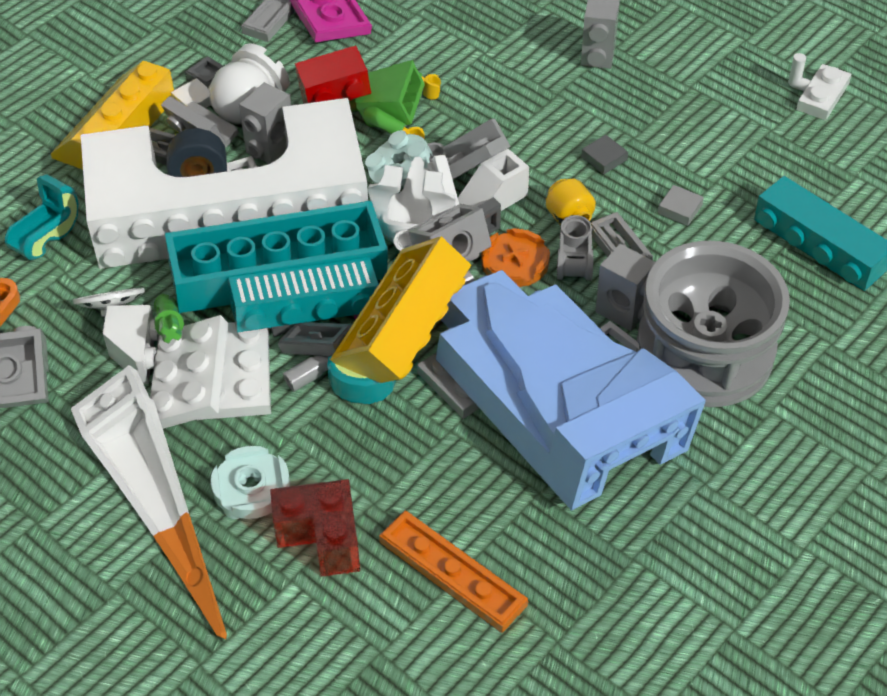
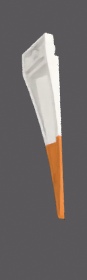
M128 365L73 406L71 411L82 437L147 526L186 585L215 634L227 640L224 623L154 400L149 397L138 371Z

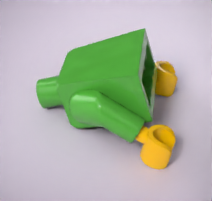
M413 60L368 72L371 94L349 100L351 112L359 111L366 125L370 127L375 126L390 134L403 130L406 134L419 135L424 139L425 134L422 128L415 126L407 129L404 126L412 124L422 91L423 95L428 99H437L439 97L441 85L439 76L429 74L426 77H422V73L418 72Z

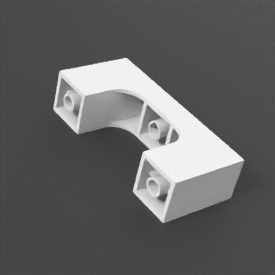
M348 98L282 107L287 149L275 162L261 167L199 176L174 177L158 170L148 125L82 134L81 147L86 220L99 269L168 259L165 233L368 201L367 179Z

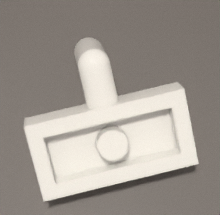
M796 53L793 56L788 80L791 87L804 91L798 100L796 110L827 120L849 85L852 74L839 70L836 67L822 64L812 80L803 78L806 56L802 53Z

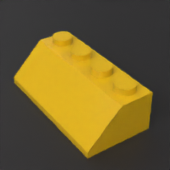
M143 60L127 71L51 152V158L83 170L82 134L147 125L151 127L164 112L161 104L174 91L170 69Z
M442 236L402 249L330 360L341 367L379 383L403 379L413 367L412 360L417 352L429 342L431 338L430 331L433 326L447 313L449 308L447 304L451 297L465 284L466 279L464 277L471 264Z

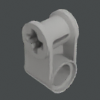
M572 215L565 218L561 223L557 257V280H562L563 277H585L586 281H592V226L587 218Z

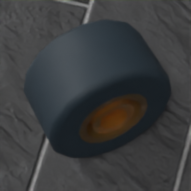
M200 128L186 129L176 134L170 141L167 149L168 175L191 177L227 172L225 145L217 135L209 130Z

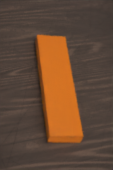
M406 510L379 535L380 543L501 633L528 606L527 597Z

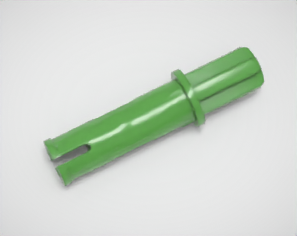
M161 294L154 301V309L156 311L154 325L157 333L162 336V340L169 344L172 339L177 341L181 339L184 321L178 312L175 298L171 297L169 299V295Z

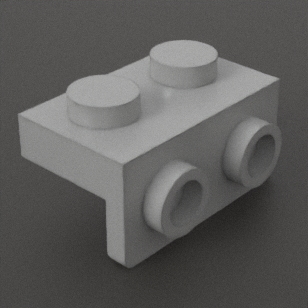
M169 96L161 104L168 116L166 119L167 123L179 133L186 129L195 128L209 130L221 139L225 148L239 133L234 125L194 101L185 106Z

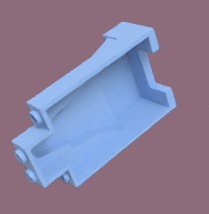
M500 270L464 285L451 297L447 304L449 307L448 311L441 319L448 329L440 333L436 360L571 511L601 496L609 470L652 449L650 455L661 465L688 451L706 400L676 370L643 348L636 352L613 342L556 284L544 290L535 291L527 296L503 270Z

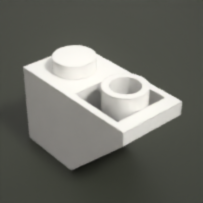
M508 148L480 164L459 195V204L477 207L494 197L501 204V211L528 196L529 166Z
M107 306L103 336L109 357L123 369L128 365L136 369L143 384H149L150 369H154L156 348L153 347L154 341H158L159 334L155 329V319L153 318L151 306Z

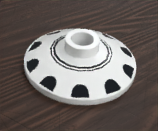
M133 288L73 299V304L86 308L100 309L101 316H106L107 306L125 305L138 298L145 290L144 288Z

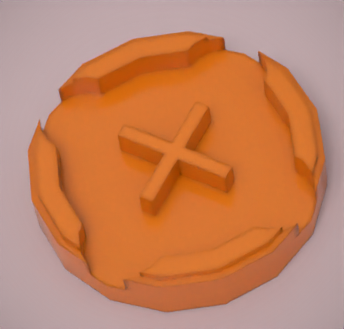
M507 229V233L498 235L497 232L491 235L492 246L481 252V263L483 271L487 276L503 270L518 287L529 286L541 280L547 273L550 263V251L544 245L545 241L539 235L523 229Z

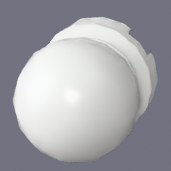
M244 44L232 56V61L215 73L209 86L210 103L219 117L234 125H242L239 104L265 82L283 92L290 86L289 76L280 61L275 64L264 54L267 49L256 44Z

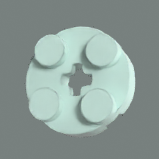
M400 130L392 133L388 141L382 144L374 153L370 154L366 158L365 165L374 184L379 183L382 179L385 165L403 167L401 186L404 188L413 159L418 156L421 157L424 161V168H428L432 151L421 136L406 134L405 131Z
M245 446L225 455V461L220 464L219 468L216 465L211 475V486L216 503L223 509L224 514L228 518L254 519L279 512L283 509L285 498L290 489V478L287 465L279 455L277 458L269 454L268 449L261 446ZM248 477H254L255 481L259 482L254 487L242 486V484L247 482Z

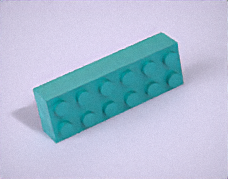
M372 200L165 233L168 262L179 313L230 305L228 277L364 257H370L377 280L383 279L388 269V248Z

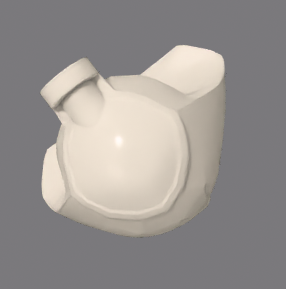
M419 156L415 157L411 162L412 166L409 168L408 177L401 192L403 167L385 165L384 175L380 182L370 184L368 187L370 201L372 200L384 236L394 243L395 247L400 251L412 246L408 231L453 208L456 202L455 195L445 192L442 184L443 172L425 170L424 161Z

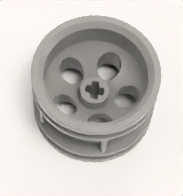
M697 241L675 247L662 255L652 266L648 274L643 299L644 314L641 317L637 335L639 348L646 349L676 370L706 400L704 407H722L742 402L760 391L771 375L777 354V340L782 334L789 310L790 298L787 285L779 271L768 260L740 245L722 241ZM709 307L726 311L729 314L724 317L718 312L710 311ZM683 311L687 313L692 320L689 322H682L678 320L672 314V312ZM737 334L750 335V337L738 341L732 338Z

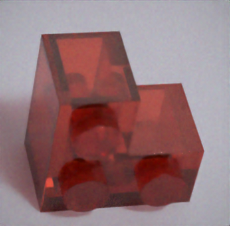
M349 479L270 489L273 525L278 548L316 543L321 577L360 572L358 542Z

